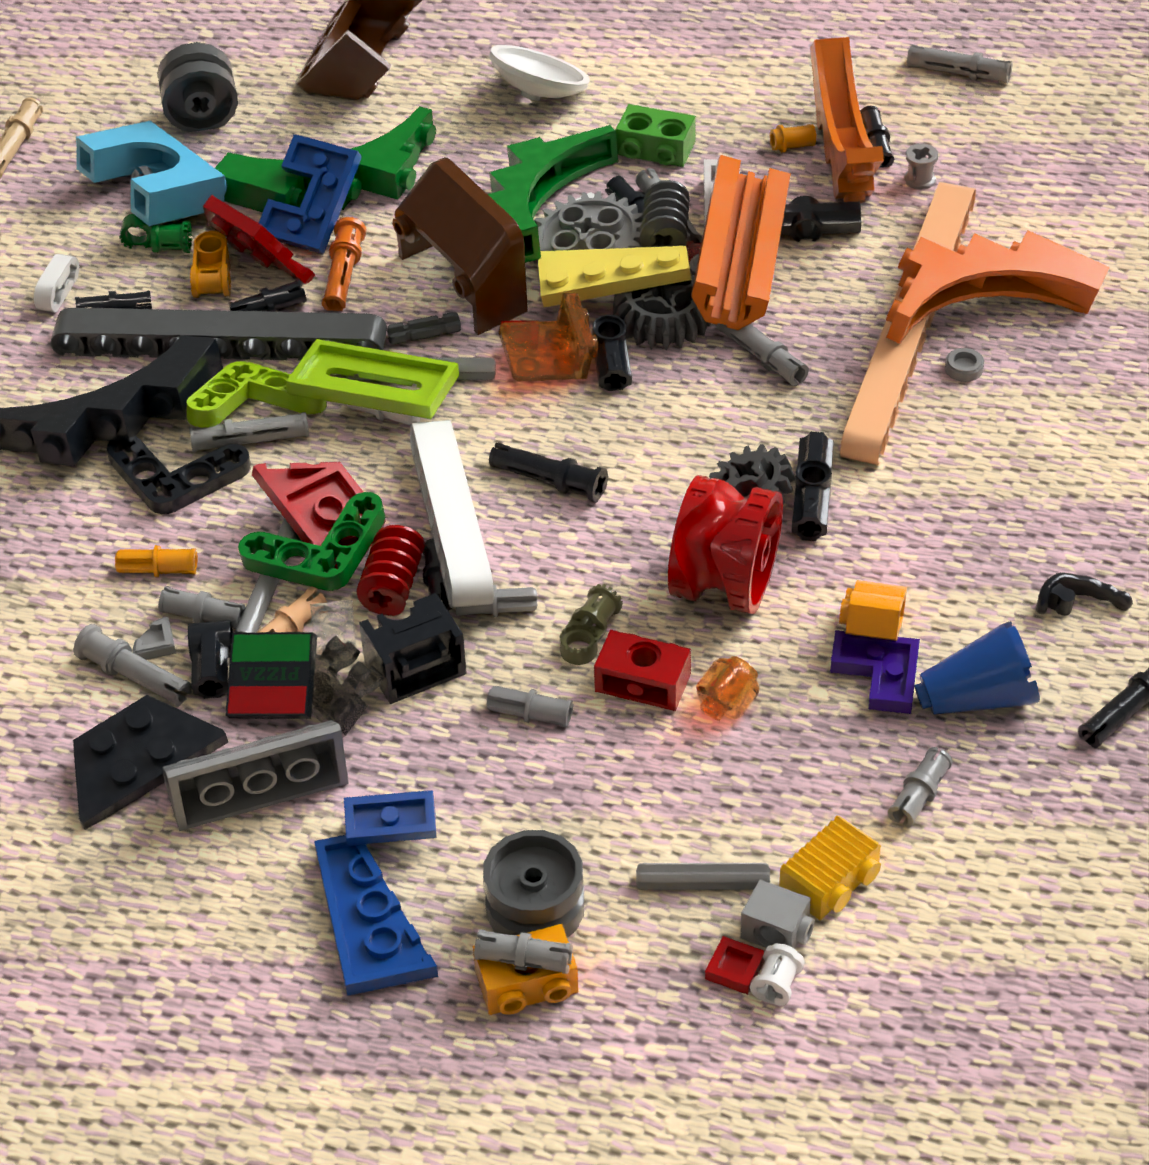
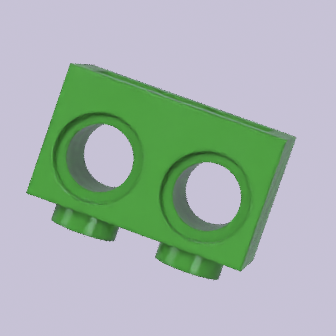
M628 104L616 127L618 155L630 159H642L658 162L663 165L684 167L696 142V116Z

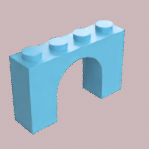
M152 121L76 137V169L94 183L132 175L134 170H137L139 174H143L139 168L141 166H147L153 171V174L131 178L130 212L148 226L204 213L203 205L211 195L224 202V194L227 190L225 175Z

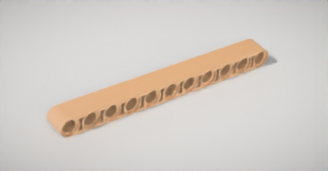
M939 182L915 246L920 237H923L957 252L961 244V234L965 233L970 219L969 211L972 212L974 208L976 188ZM899 286L894 300L897 299L902 302L903 299L899 297L902 287ZM936 311L930 313L913 326L900 344L886 338L892 324L886 320L843 432L840 446L841 458L880 465L879 454L884 455L890 438L889 428L894 427L900 411L898 410L899 402L903 403L909 386L908 377H912L918 362L917 352L922 351L927 337L926 327L930 328Z

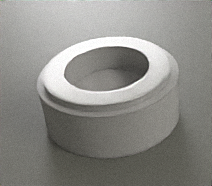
M955 349L946 357L945 371L954 380L969 382L978 379L983 373L984 358L973 349Z

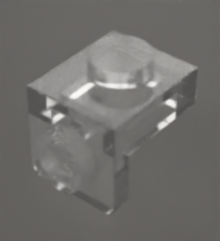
M352 600L310 604L313 633L317 635L316 655H323L324 660L336 661L346 659L348 652H357Z

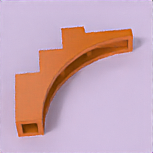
M849 37L816 39L810 47L817 127L818 130L823 129L826 164H831L834 198H844V202L860 201V203L866 201L865 197L871 196L875 190L873 176L884 161L883 146L873 147L863 124L855 87Z
M1027 230L1021 243L1013 241L1010 249L975 233L968 246L961 244L957 252L920 237L914 250L906 248L898 265V269L903 270L898 286L902 287L899 297L903 300L901 302L895 299L888 312L886 320L892 324L886 338L900 344L912 327L930 313L952 303L979 297L1008 296L1031 298L1088 314L1110 267Z

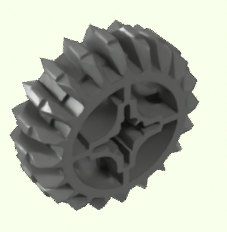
M691 274L692 280L614 294L613 315L624 320L626 324V339L634 337L637 346L648 341L650 349H653L656 343H660L667 350L670 343L675 342L678 347L682 348L684 339L695 343L697 335L704 336L707 327L711 326V323L705 322L691 297L695 275Z

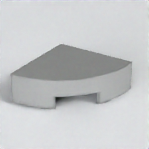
M169 617L160 618L149 624L150 629L140 638L136 639L133 645V653L146 660L176 654Z

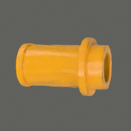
M781 124L777 125L776 129L770 130L772 150H780L781 153H785L790 148L812 147L816 145L817 135L813 124L786 128Z

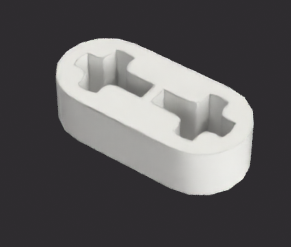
M55 254L35 287L34 305L36 309L57 313L79 276V261L75 256Z

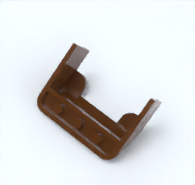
M345 0L327 24L295 84L304 92L351 100H359L362 96L365 99L369 98L379 84L377 81L392 66L381 57L385 46L393 36L399 39L410 25L407 21L410 12L422 0Z
M444 157L431 163L395 210V218L392 224L397 234L398 254L404 260L432 246L436 248L454 266L455 277L452 280L454 290L460 298H465L472 305L474 332L480 335L501 325V321H509L528 312L523 235L517 222L449 158Z

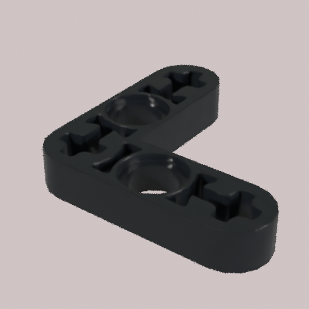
M136 436L131 443L110 440L107 444L108 458L112 467L149 509L158 514L176 512L243 478L251 469L249 452L247 448L239 444L222 446L172 472H169ZM123 450H125L128 453L132 452V461H130L129 456L125 452H123ZM143 471L155 473L147 479L136 478V475ZM197 476H205L209 478L206 482L201 484H192L189 482L192 478ZM160 486V490H161V491L163 492V494H164L165 496H167L168 498H165V497L162 496V495H161V496H158V493H157V489H156V488H158V487Z

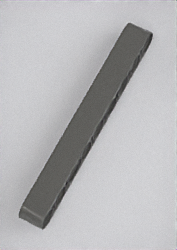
M65 308L57 316L51 338V347L60 356H64L65 353H75V356L112 354V357L149 355L150 358H158L181 336L216 338L220 356H224L223 359L250 360V357H261V360L298 358V361H301L316 339L384 350L387 325L381 317L365 313Z

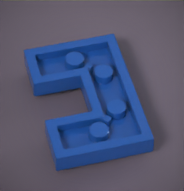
M294 134L281 167L288 173L310 178L311 181L300 207L268 199L259 224L263 225L281 243L324 255L361 161V154L353 149Z

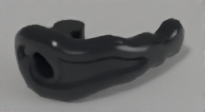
M1060 572L1048 578L1042 585L1038 595L1036 611L1039 614H1045L1047 609L1050 608L1059 615H1069L1072 612L1075 595H1086L1099 600L1109 601L1122 611L1129 610L1133 601L1129 593L1120 591L1111 584L1103 583L1090 576Z

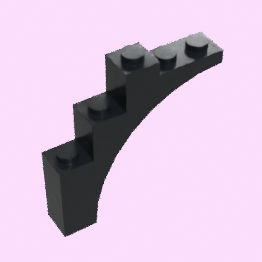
M181 336L165 353L147 366L119 381L88 393L38 405L0 408V450L37 453L40 463L75 466L95 440L131 443L150 417L186 420L187 399L223 369L216 338Z

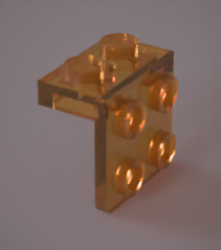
M563 293L556 321L502 323L499 327V336L512 378L516 381L587 379L592 358H596L598 354V340L596 335L591 334L588 310L582 308L578 293Z

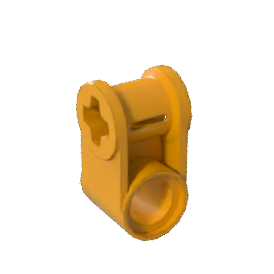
M218 231L203 232L194 240L193 263L190 267V283L193 298H199L201 294L223 293L225 297L231 296V265L226 237Z

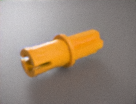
M155 545L154 549H120L115 555V568L119 573H154V577L170 573L196 574L198 554L196 548L161 549L160 545Z

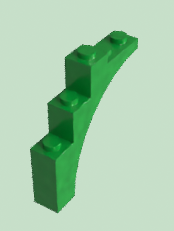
M419 106L404 122L388 133L361 146L351 148L358 151L362 158L341 210H344L351 200H356L361 190L398 200L405 190L412 189L416 180V171L413 169V166L417 163L423 148L426 145H431L436 136L432 109ZM230 152L215 167V169L225 175L227 190L224 194L225 202L262 213L268 199L300 207L311 179L286 172L281 167L284 159L254 158Z
M611 125L544 142L540 137L508 145L509 167L489 172L492 193L488 195L520 227L524 239L525 263L541 259L538 225L534 221V217L541 205L554 192L572 180L593 170L618 162L616 130Z

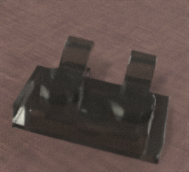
M334 636L326 644L321 655L316 654L312 714L321 723L330 720L338 723L343 738L368 707L361 698L376 690L382 683L384 676L374 666L368 669L362 662L358 661L351 668L344 681L338 674V671L354 663L360 651L352 642L347 641L344 644L337 636Z

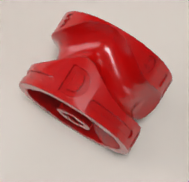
M703 475L695 476L683 498L672 537L668 562V590L670 595L697 601L705 590L717 588L727 595L729 609L749 614L756 613L770 581L777 555L783 516L781 493L755 487L752 488L749 496L744 498L726 481L717 478L709 479Z

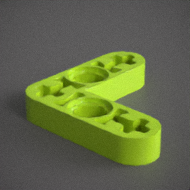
M237 361L224 367L187 399V422L201 428L216 426L248 398L299 413L306 412V414L323 412L327 408V401L287 394L286 380L291 375L289 373L251 362Z

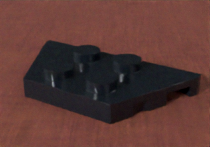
M145 695L73 740L78 813L82 827L85 830L163 784L165 780L162 767L182 760L211 754L227 744L228 739L224 730L149 695Z

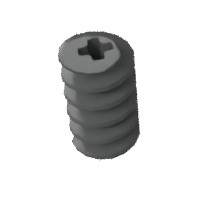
M663 180L652 184L646 190L643 199L644 205L640 233L642 247L686 246L690 202L687 188L681 183L672 180Z

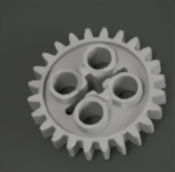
M598 191L593 198H589L587 193L583 192L579 200L569 195L568 203L563 204L555 201L556 210L553 211L545 208L543 210L545 218H535V222L538 225L540 251L642 247L640 233L643 213H638L636 204L628 206L627 198H622L616 202L615 193H611L606 199L602 198L601 191Z

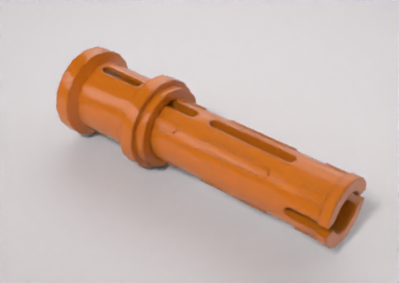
M344 217L335 223L334 235L336 238L329 247L332 263L324 298L322 299V306L327 311H343V308L346 307V298L353 266L360 261L362 255L360 243L365 239L367 232L366 226L359 219Z

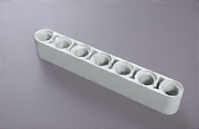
M451 420L411 423L410 442L412 455L440 562L449 605L451 608L493 604L492 573Z

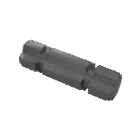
M457 312L442 314V318H438L435 315L409 320L406 325H403L402 322L390 324L387 328L389 342L391 345L404 343L410 339L415 341L440 336L441 333L459 332L461 330L459 315Z

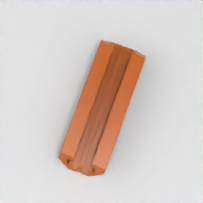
M720 155L717 161L691 297L705 322L716 325L719 323L727 325V328L740 330L765 316L791 173L769 168L767 176L764 175L763 179L755 178L754 172L748 171L747 175L739 173L741 160Z

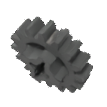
M760 444L756 451H751L749 446H745L743 454L739 456L735 452L729 453L731 460L728 462L719 461L717 465L720 471L710 473L709 475L710 479L717 478L728 482L744 498L748 497L752 488L755 487L777 491L781 495L792 493L793 488L790 483L795 480L787 456L785 454L780 455L776 447L767 451L764 444Z

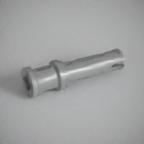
M89 624L84 627L75 640L73 647L74 655L81 660L88 658L101 665V670L108 675L120 673L172 702L177 707L187 698L175 692V688L191 695L192 685L189 681L183 680L143 657L136 655L132 652L128 642L123 639H111L104 635L102 629L95 624Z

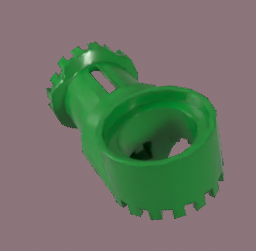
M129 214L122 221L119 239H121V243L124 242L125 247L129 246V249H132L133 245H144L146 249L152 248L153 253H160L161 250H183L184 253H190L192 238H189V236H192V227L189 221H183L182 225H161L160 223L148 226L134 214ZM139 227L146 232V235L134 236L128 229Z

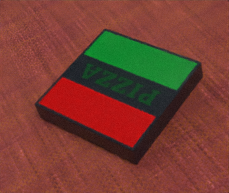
M313 632L232 633L225 716L240 719H311L317 635Z

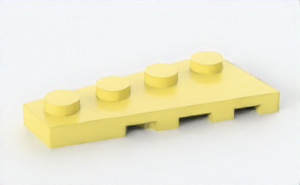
M686 246L540 251L541 259H538L540 292L544 308L692 280Z

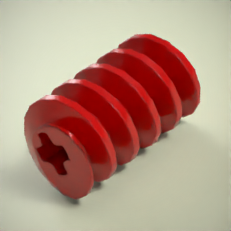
M389 525L381 528L375 534L356 589L358 600L370 612L397 616L404 611L410 589L413 585V577L416 575L422 557L421 554L425 548L424 538L419 532L403 525Z

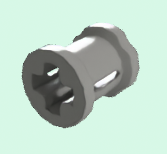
M928 144L910 146L906 151V160L909 163L908 171L904 175L906 184L918 190L928 189L936 182L933 168L938 160V151Z

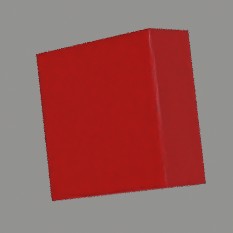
M722 936L705 970V980L748 995L752 979L758 975L764 963L763 955L765 950Z

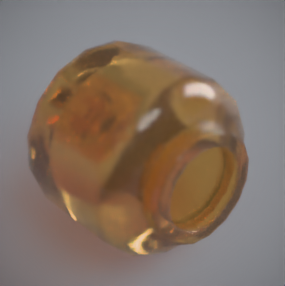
M731 656L729 659H716L696 685V692L702 701L700 704L701 710L717 721H720L723 716L734 720L741 718L759 694L760 686L756 680L758 678L757 671L748 662L737 656Z

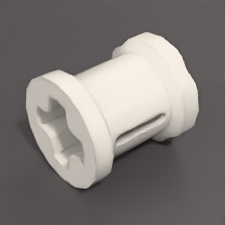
M775 943L766 947L763 955L764 966L761 973L753 977L750 990L759 1000L777 1006H785L791 998L790 986L794 976L802 972L805 961L803 956L794 948L785 944Z

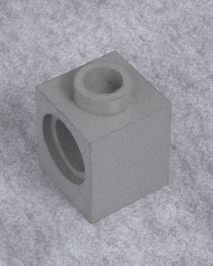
M759 879L741 913V939L763 947L779 943L796 949L798 943L806 945L815 924V919L810 917L811 898Z

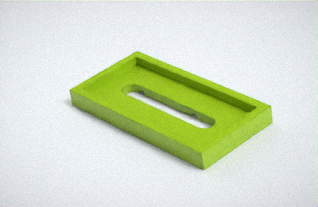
M316 339L286 380L287 394L432 419L459 377L458 363ZM342 374L354 376L358 374L359 378L412 386L416 384L417 388L420 389L408 390L329 375Z

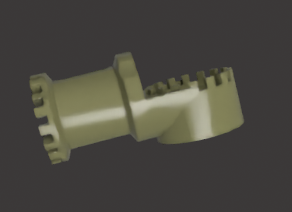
M597 584V586L590 588L587 594L588 600L581 608L573 612L571 620L562 630V633H560V653L566 662L574 665H583L591 662L596 657L598 652L597 644L607 630V622L611 616L621 611L623 601H620L622 599L621 596H615L617 592H612V587L609 586L607 589L605 584L602 586ZM599 596H603V597L600 599V601L598 602V601H597L598 597H599ZM574 641H584L589 644L587 648H580V650H577V648L572 649L568 645Z

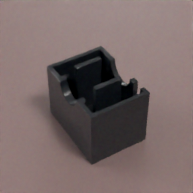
M437 593L413 601L414 607L410 608V616L405 619L392 620L383 614L377 615L379 627L377 629L372 627L368 619L359 622L364 663L389 704L467 674L463 633Z

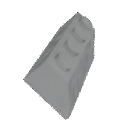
M332 720L316 725H308L298 730L265 737L258 741L233 748H225L215 753L182 760L162 767L167 793L179 831L349 784L341 728L338 723Z

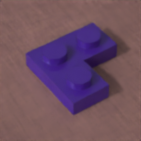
M835 630L830 673L872 677L869 710L911 714L920 639L898 637L897 641L850 635L846 634V631Z

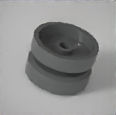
M200 42L188 43L170 50L160 61L157 77L163 113L173 126L185 132L210 130L226 125L234 116L238 106L237 91L231 62L223 51L210 44Z
M523 830L504 837L491 848L483 863V884L486 917L495 933L519 935L521 932L527 933L562 924L568 938L578 929L584 917L583 861L573 844L561 835L545 830Z

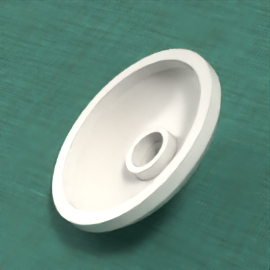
M497 45L491 48L489 54L493 66L509 84L522 90L521 95L530 100L540 101L541 97L562 98L578 94L587 89L590 81L586 73L572 64L535 50L510 45Z

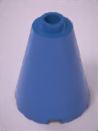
M1011 621L999 625L919 674L921 683L914 685L921 708L926 709L930 707L933 715L1026 706L1040 701L1036 680L1031 682L1027 680L1031 678L1029 668L1032 666L1019 632L1015 626H1012Z

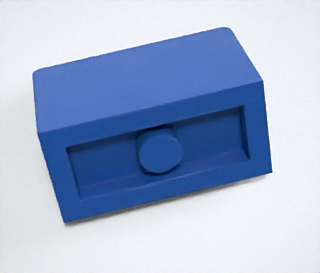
M433 790L344 798L347 846L437 838Z

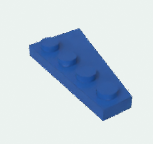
M346 835L314 841L347 996L438 977L436 963L432 956L428 955L425 951L419 934L402 912L399 900L385 883L382 872L365 844L347 846Z

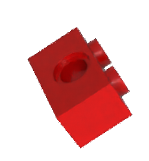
M610 629L594 665L595 692L676 711L691 676V649L674 643H665L640 637L632 633H623Z

